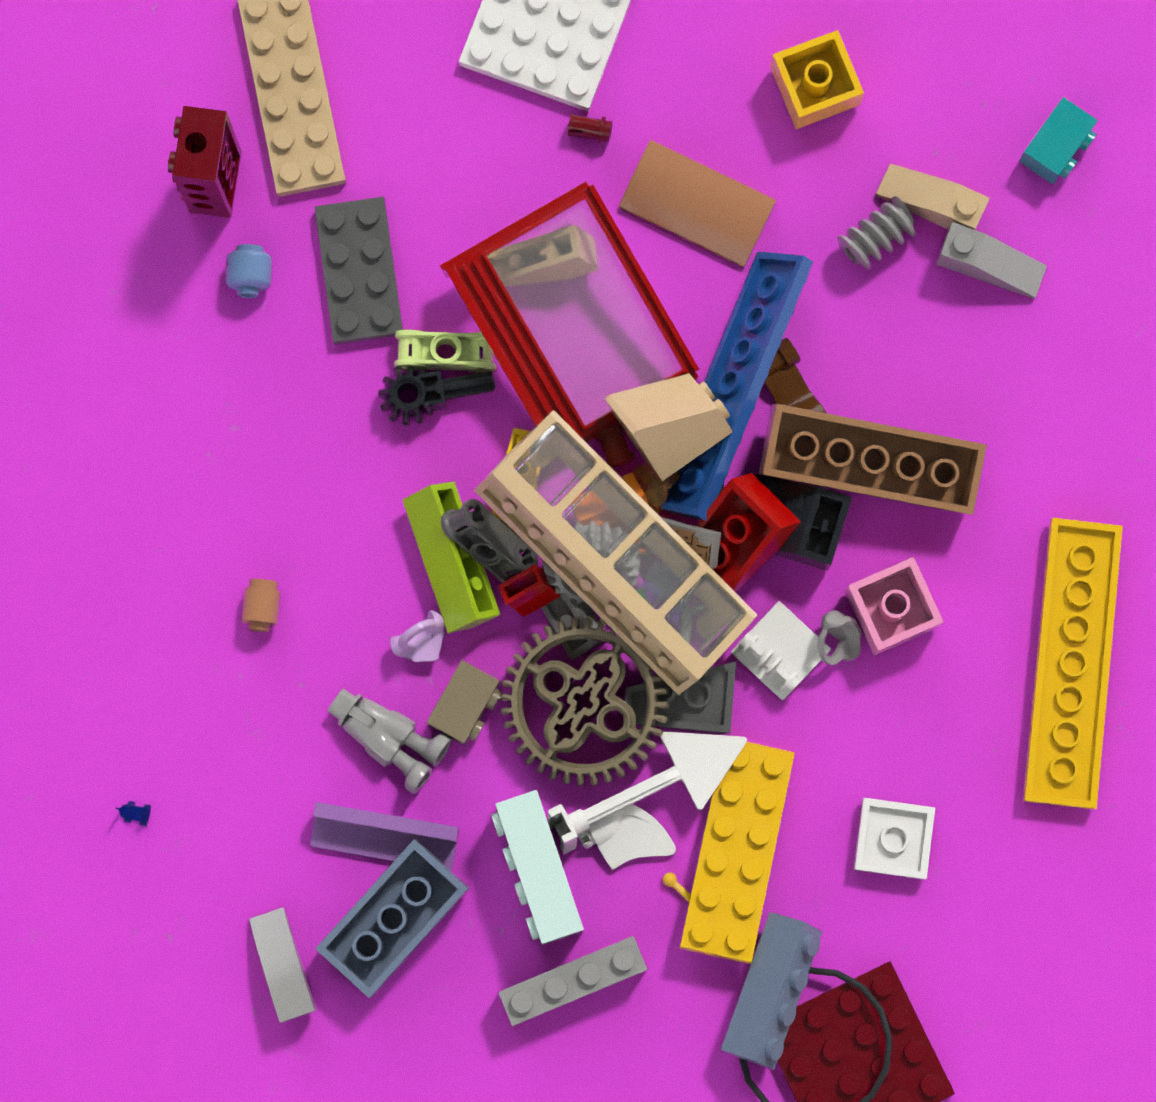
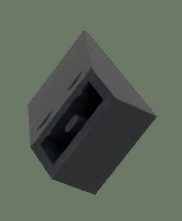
M752 473L801 521L774 555L828 571L835 555L852 497L817 486Z

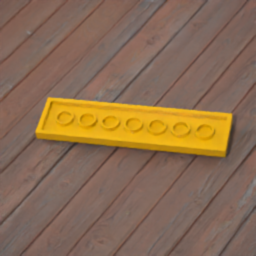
M1061 518L1050 519L1023 794L1024 802L1097 809L1123 530L1121 525Z

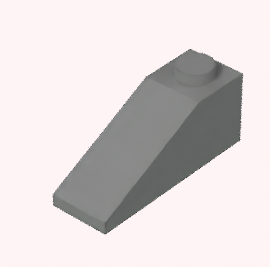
M954 222L951 223L947 231L936 265L1035 299L1047 267V265L985 233Z

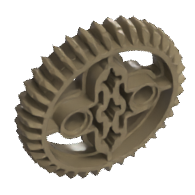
M572 617V629L568 630L565 622L559 620L557 621L559 632L556 634L549 625L544 627L548 637L544 640L538 633H534L532 638L537 643L534 648L526 642L521 645L528 655L525 658L519 654H514L513 656L515 661L521 663L519 669L508 666L506 669L509 674L516 675L514 682L510 680H503L502 682L503 686L512 688L511 695H500L501 700L511 701V708H502L501 714H512L513 716L512 721H507L503 724L504 728L516 727L517 733L509 736L510 742L519 739L523 741V744L516 749V752L522 754L529 749L532 753L527 757L526 763L531 765L537 758L541 760L537 767V772L543 773L548 766L552 767L549 776L552 780L558 777L560 771L564 772V784H569L572 774L577 775L578 786L584 785L585 775H590V782L595 786L599 784L598 774L603 773L606 783L612 782L610 771L613 769L616 770L620 778L624 777L626 773L622 765L627 763L632 770L637 769L638 765L633 760L636 754L640 759L647 760L648 755L642 750V747L644 745L651 749L657 747V744L650 740L649 737L651 733L656 736H662L663 731L655 728L656 721L666 723L668 720L666 716L657 715L658 708H669L668 702H659L658 695L669 693L668 688H657L656 682L664 680L659 675L654 676L653 669L612 628L610 632L605 631L607 623L602 618L598 622V627L593 628L592 617H586L584 627L580 628L578 618ZM596 639L613 646L612 650H598L591 653L578 671L558 660L548 661L542 665L537 664V661L547 651L570 640ZM622 653L629 656L635 663L646 687L647 711L640 730L636 728V715L633 708L615 695L626 675L625 664L621 658ZM609 661L611 663L609 670L613 673L612 677H603L601 681H598L599 671L596 670V666L598 664L605 665ZM557 671L563 676L564 684L559 691L552 692L546 686V678L550 673ZM591 672L583 687L577 686L572 689L573 679L584 680L588 673ZM530 673L534 675L533 686L537 695L554 707L544 726V737L549 745L547 750L533 737L524 716L523 691ZM609 683V687L605 691L604 697L607 701L610 702V704L604 706L601 709L602 699H600L599 696L606 687V685ZM588 692H591L592 695L589 700L594 703L592 708L584 707L578 712V707L580 706V702L576 699L578 694L586 695ZM568 695L567 703L571 706L561 719V715L565 711V704L560 701V698ZM613 710L621 712L624 716V725L618 731H612L606 725V716ZM598 713L597 724L593 722L585 723L579 731V727L586 716H594ZM572 721L570 731L574 734L573 738H564L562 741H559L561 732L557 730L558 725H567ZM591 732L609 742H621L629 737L633 739V742L620 754L599 763L577 764L557 757L559 752L570 753L579 749Z

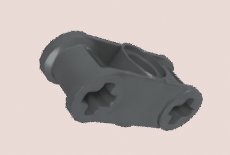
M470 499L464 502L460 509L448 510L441 516V527L445 535L469 553L475 561L482 564L500 582L503 583L535 564L538 565L537 553L515 534L506 523L499 520L477 499Z

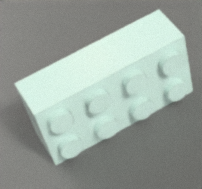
M537 790L496 803L498 812L491 814L498 837L506 835L509 847L504 848L503 852L509 870L517 869L521 881L514 885L521 906L529 904L532 917L526 918L532 939L540 938L542 945L584 931Z

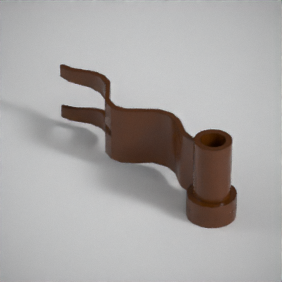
M787 337L782 339L769 369L768 377L764 382L776 404L827 413L811 393L796 367V364L801 359L795 347Z

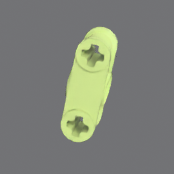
M399 330L395 332V338L398 340V360L394 362V368L407 371V367L411 365L414 367V371L453 370L473 373L496 371L497 365L493 363V352L481 332L448 333L424 332L420 330ZM410 344L412 345V356H409ZM443 344H448L455 349L456 353L453 357L444 359L437 355L436 349ZM480 347L483 348L482 359L479 357Z

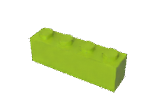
M455 481L429 485L404 498L402 501L447 632L453 633L472 629L501 615L484 566L475 561L455 541L449 539L441 527V516L443 513L451 509L458 510L463 505Z

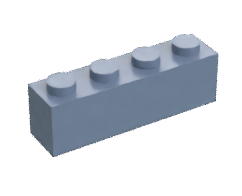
M769 912L721 1048L722 1051L737 1058L773 1070L775 1069L777 1060L782 1056L784 1050V1041L789 1026L795 1019L796 1006L801 992L807 985L808 972L813 958L819 951L822 931L806 922Z

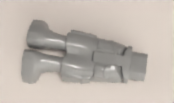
M344 688L327 710L328 713L339 720L338 725L340 727H343L350 736L365 747V751L369 756L385 767L392 763L395 764L406 777L405 788L413 794L422 788L433 770L423 762H419L401 750V746L407 745L431 765L437 767L452 742V739L446 734H438L433 739L425 738L415 733L416 723L400 712L390 711L376 702L364 698L361 694L354 696Z

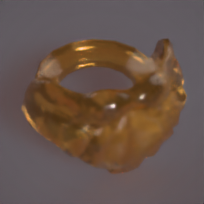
M645 463L636 467L633 474L638 483L641 484L648 505L659 514L663 504L666 502L668 489L672 488V485L680 479V474L676 471L662 481L651 466Z

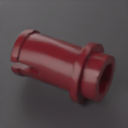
M571 114L567 135L598 140V144H602L603 141H610L613 122L607 121L604 116H602V119H595Z

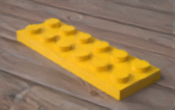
M746 742L712 794L679 949L746 964L752 963L795 752Z

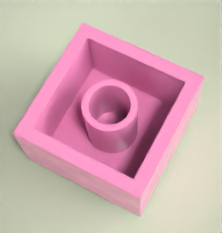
M914 557L850 584L844 591L874 656L936 629L944 622Z

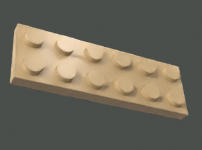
M238 0L277 196L282 197L346 184L309 0Z

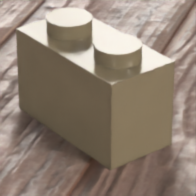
M461 660L427 720V725L442 734L448 735L451 739L466 746L469 739L475 742L485 725L484 722L480 721L485 710L488 708L493 711L502 694V691L498 690L500 681Z

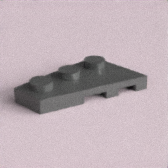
M736 662L709 668L697 682L680 695L665 681L656 682L658 689H669L668 694L658 695L659 702H668L669 708H658L657 715L666 716L668 720L666 723L656 721L654 727L730 733ZM645 683L626 687L625 702L635 712L636 725L641 726L644 723L647 711Z

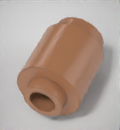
M266 579L249 580V587H246L244 592L241 621L248 624V630L269 632L270 626H277L280 591L277 590L278 582Z

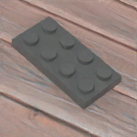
M384 197L315 206L334 345L394 337L396 331L403 330Z

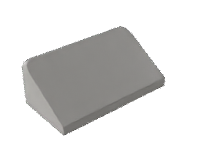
M561 596L541 607L555 633L559 632L557 627V621L559 620L565 622L567 630L572 629V617L578 618L580 628L584 627L586 617H592L593 628L598 627V620L586 602H580L576 605L574 599L571 598L563 601ZM575 639L561 644L572 661L604 643V641Z

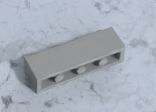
M632 936L498 993L510 1023L514 1026L648 969L636 940Z

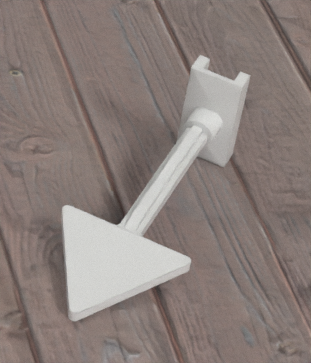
M663 732V735L660 737L674 763L673 767L584 811L578 809L567 814L562 804L548 810V824L551 829L555 827L561 838L560 849L563 855L576 849L577 834L589 829L590 824L678 781H683L696 808L702 810L745 746L747 738Z

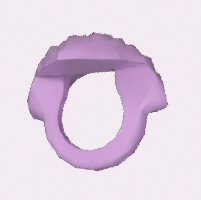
M431 610L428 612L426 620L413 625L402 635L392 636L390 638V646L393 653L399 657L412 659L414 662L438 660L445 627L442 616Z

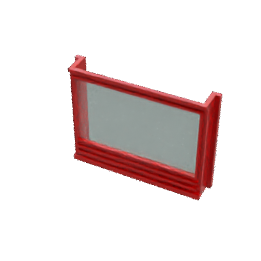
M585 181L440 265L446 278L449 277L535 426L554 410L587 443L619 424L618 419L604 399L610 394L685 374H690L694 380L699 377L696 371L700 370L593 184L589 186Z

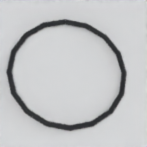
M810 967L808 974L835 976L859 989L878 1012L886 1039L883 1068L870 1093L859 1101L870 1102L876 1096L890 1070L893 1038L884 1008L864 984L841 971ZM739 1058L747 1085L761 1102H770L751 1079L747 1061Z

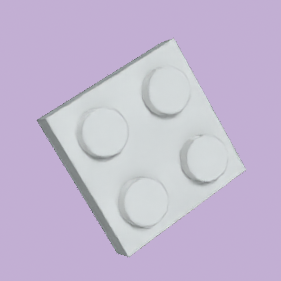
M862 798L853 870L926 880L935 807Z

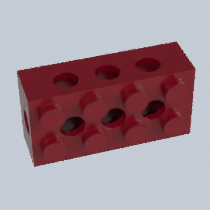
M183 105L182 117L176 116L173 135L174 138H178L176 152L171 151L169 154L168 173H172V180L176 183L177 191L181 193V199L185 202L190 213L231 218L242 151L227 111Z

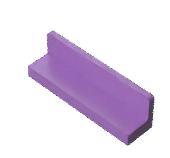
M315 802L313 813L315 822L311 838L312 847L395 861L414 839H417L450 870L453 868L459 827Z

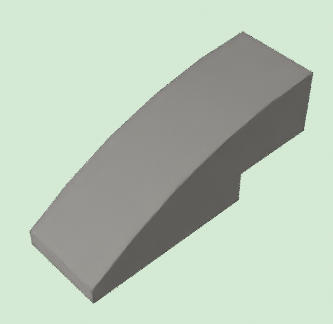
M284 907L250 918L249 921L279 1022L283 1023L317 1011Z

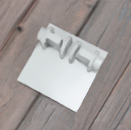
M780 601L731 651L743 665L782 701L821 661L818 654L819 637ZM824 643V650L827 654L831 648Z

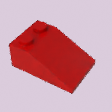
M749 473L730 479L708 508L707 521L700 519L696 526L721 532L717 567L712 570L736 593L783 546L801 521L757 477Z

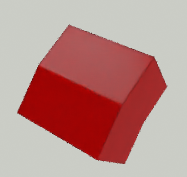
M536 564L498 585L505 604L517 611L523 618L561 597L560 593L554 594L556 592L554 585H549L544 569Z

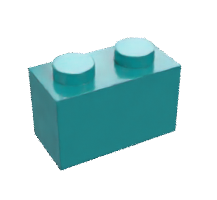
M1063 97L1025 149L1019 162L1052 185L1059 176L1066 179L1077 163L1073 159L1075 153L1079 148L1086 151L1097 134L1092 129L1098 120Z

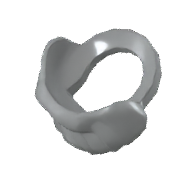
M835 610L824 614L821 621V628L823 630L818 639L820 659L829 665L838 664L842 659L845 661L856 659L861 652L860 638L862 635L861 628L857 624L856 619L845 616L843 613ZM828 633L840 640L835 652L831 656H827L824 650V642Z

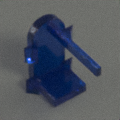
M129 801L128 804L115 808L119 810L121 817L124 818V822L131 823L132 820L139 821L141 826L147 827L152 805L144 804V807L135 806L136 802Z

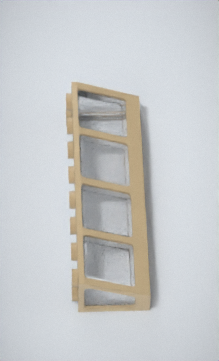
M554 410L528 433L474 489L678 695L697 682L757 617V614Z

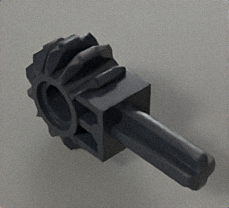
M409 365L407 367V375L402 376L399 368L393 370L396 378L395 381L385 376L383 384L389 389L378 390V396L386 399L380 405L383 412L392 410L389 416L390 421L395 422L402 415L403 426H409L410 417L412 416L415 417L418 424L423 423L421 411L427 415H433L434 411L446 409L445 400L493 392L495 390V380L493 373L490 371L441 379L440 371L427 373V371L422 370L415 377L414 367ZM404 389H413L418 393L417 399L412 403H404L398 397Z

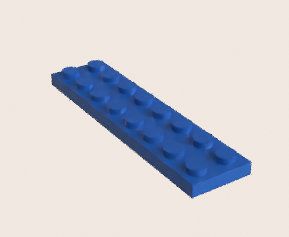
M757 251L704 381L716 398L713 402L719 399L729 412L730 417L726 421L733 432L666 478L662 483L653 508L662 513L707 521V510L718 497L723 482L728 475L730 465L741 443L747 423L755 409L760 391L768 377L773 359L781 345L789 320L794 313L797 300L807 281L813 261L804 255Z

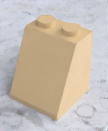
M690 374L610 394L604 398L634 446L662 481L733 432L726 421L730 417L726 407L719 399L713 402L716 398L704 381L698 384Z

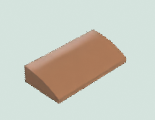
M650 140L629 182L619 208L744 268L775 207L776 200Z

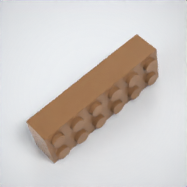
M772 404L758 474L973 515L987 444L781 404Z

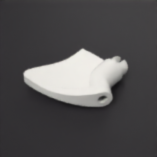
M633 804L590 824L589 829L578 834L584 848L589 849L597 844L612 870L638 857L670 856L676 852L675 844L663 826L648 812Z

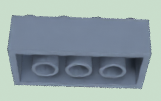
M414 839L315 949L368 998H371L465 895L470 887L417 839Z

